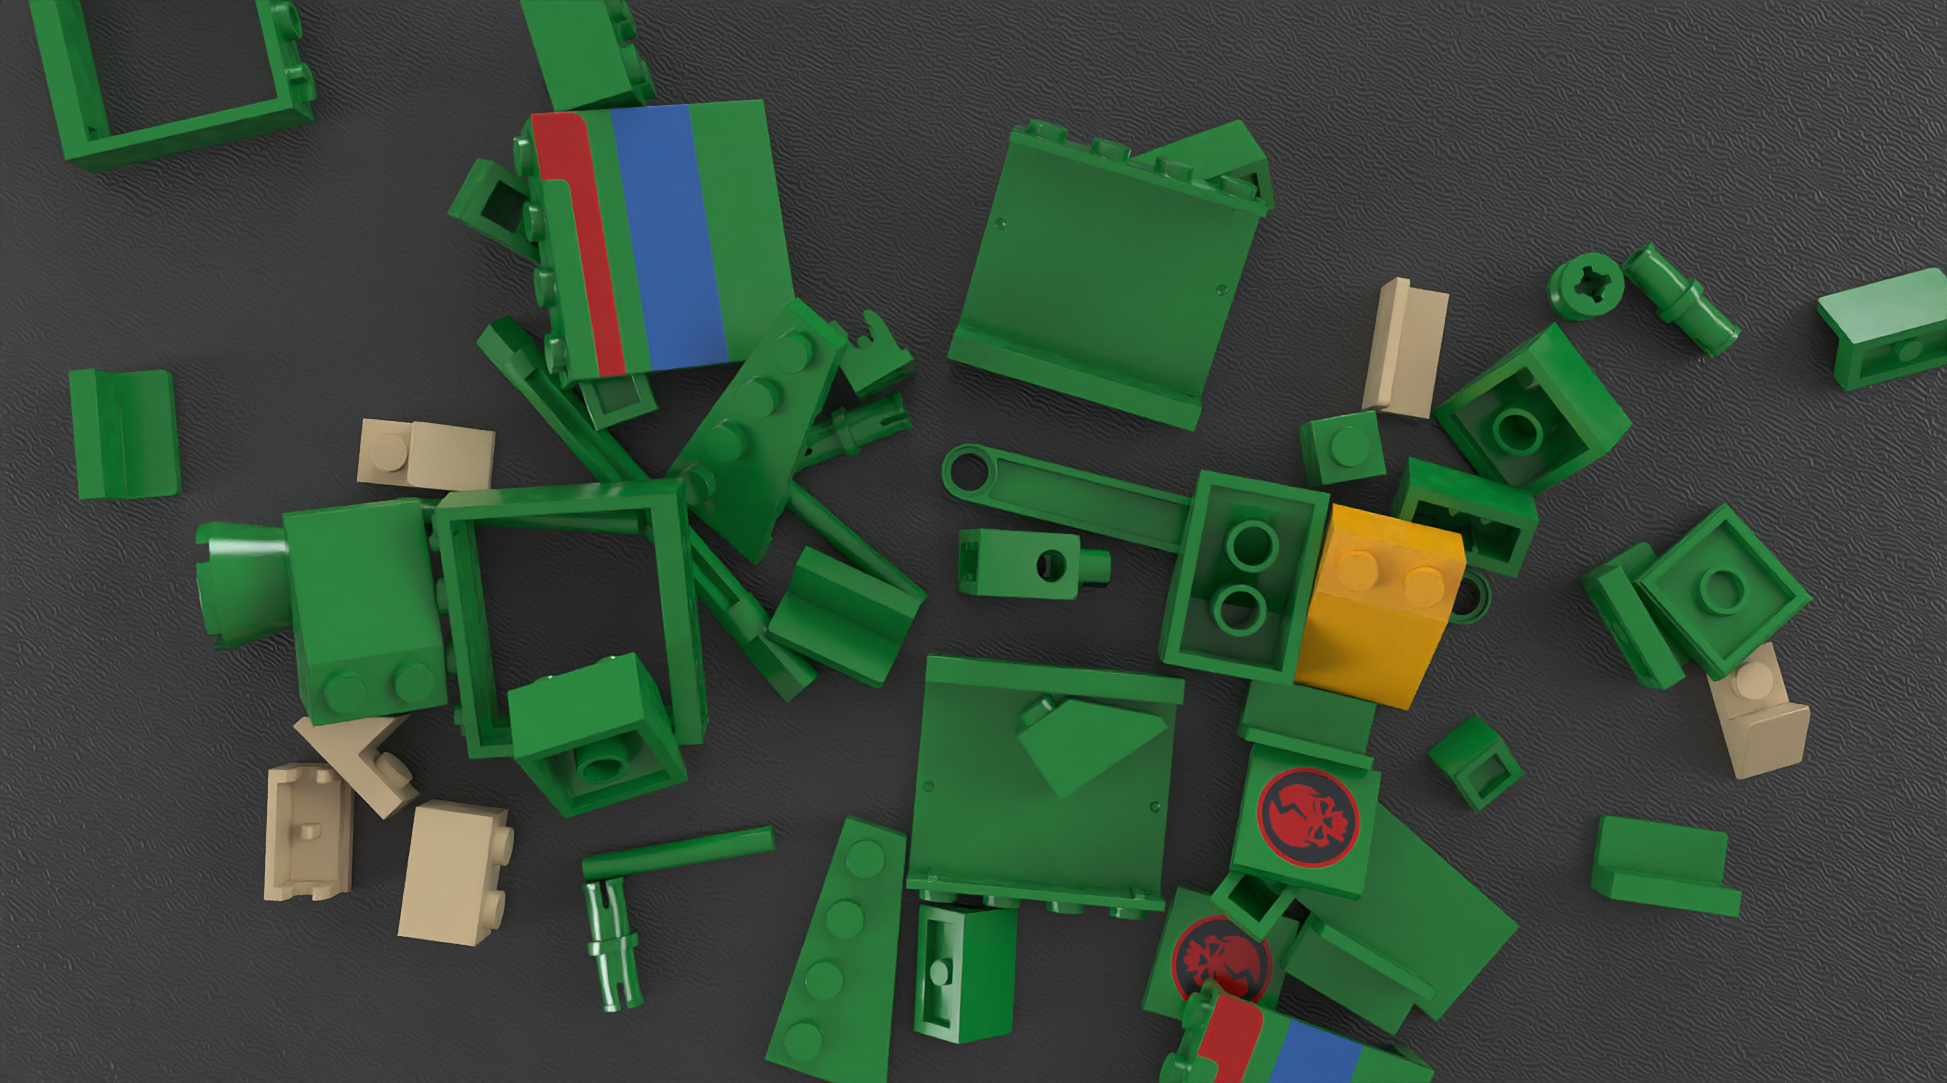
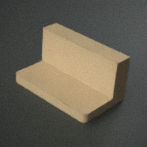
M1396 277L1381 287L1362 411L1375 410L1376 413L1422 421L1429 419L1449 294L1411 288L1410 279Z

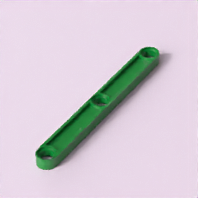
M965 443L954 447L946 455L941 470V477L945 488L952 496L962 501L1177 555L1192 498L979 444ZM966 454L980 457L988 468V478L985 484L973 491H965L957 487L951 477V468L954 461ZM1465 567L1462 578L1468 580L1473 585L1476 593L1475 602L1472 608L1463 614L1451 612L1448 623L1468 625L1479 621L1487 613L1491 605L1492 592L1488 581L1481 573Z

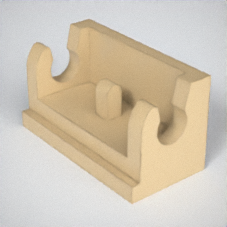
M292 762L269 769L264 900L283 901L296 895H312V900L318 901L329 899L341 892L351 891L355 790L329 763Z

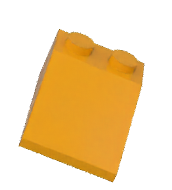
M1333 503L1320 546L1293 682L1408 711L1447 626L1467 564L1462 535Z

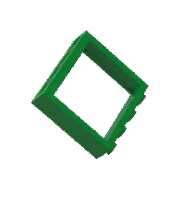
M28 0L65 161L87 171L97 173L314 122L310 101L316 100L317 91L309 67L306 63L300 62L296 40L302 38L303 31L298 12L290 0H255L278 98L116 136H111L80 0Z
M684 477L450 492L435 507V513L431 514L433 534L429 537V543L434 553H441L444 576H440L438 579L437 601L440 613L442 615H449L452 638H449L446 644V665L449 675L451 677H458L461 699H458L455 703L454 721L455 725H460L461 735L466 736L469 759L514 756L510 716L499 717L473 519L651 508L672 706H664L678 746L703 744L709 723Z

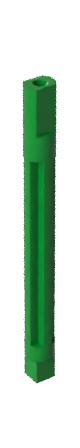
M511 314L488 325L476 341V344L515 389L522 392L599 483L649 479L607 429L596 431L589 410L572 389L561 390L559 374L550 373L545 354ZM641 508L646 513V528L643 534L655 546L651 508ZM689 525L696 595L718 619V624L788 703L821 673L805 655L781 645L766 636L772 616L751 592L748 593Z

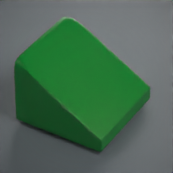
M1474 715L1467 718L1428 751V756L1475 814L1524 775L1500 735Z

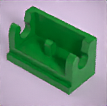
M865 310L863 315L866 324L869 326L871 337L874 340L871 342L867 336L859 337L857 344L860 349L855 348L849 342L848 334L835 320L828 323L848 341L839 365L862 403L916 373L914 359L908 349L900 350L882 318L870 310Z

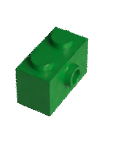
M1409 456L1388 511V517L1461 534L1468 565L1517 578L1539 523L1531 491Z

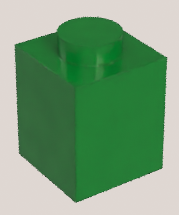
M1375 410L1315 420L1298 426L1309 488L1387 474Z

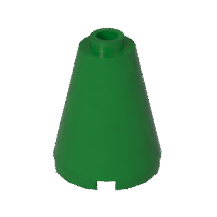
M219 521L199 524L196 533V545L209 543L210 561L196 563L198 589L208 636L218 635L213 645L215 651L232 650L292 629L293 621L283 528Z

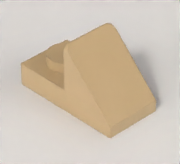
M363 418L357 482L456 492L490 490L496 432L417 421L407 423Z
M1765 641L1724 679L1713 682L1707 675L1736 778L1744 779L1802 762L1811 713L1808 705L1789 702L1772 641Z
M401 712L313 727L309 716H305L293 726L383 820L402 812L420 794L409 783L413 779L409 769L391 753L384 752L381 754L376 749L409 718L410 713Z

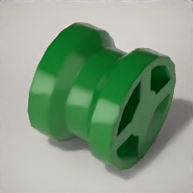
M1595 252L1581 254L1553 271L1546 287L1547 301L1553 312L1564 320L1575 323L1588 321L1594 317L1604 315L1616 307L1623 296L1625 288L1624 276L1618 264L1607 255ZM1583 276L1588 277V278H1590V279L1593 280V281H1590V282H1589L1588 280H1586V279H1584V278H1582V277H1583ZM1595 290V293H1594L1593 297H1590L1591 294H1592V291Z

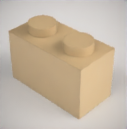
M432 799L416 806L398 936L476 946L491 934V929L497 930L499 928L505 907V892L497 890L500 865H508L514 843V829L506 827L508 809Z

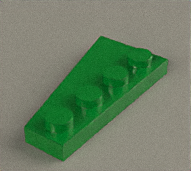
M798 297L783 308L663 477H684L687 507L753 565L758 564L767 555L773 539L770 535L776 519L784 511L790 492L787 490L795 469L803 461L810 443L807 439L815 417L823 409L848 343L842 335Z
M847 815L764 1060L832 1083H887L907 834Z

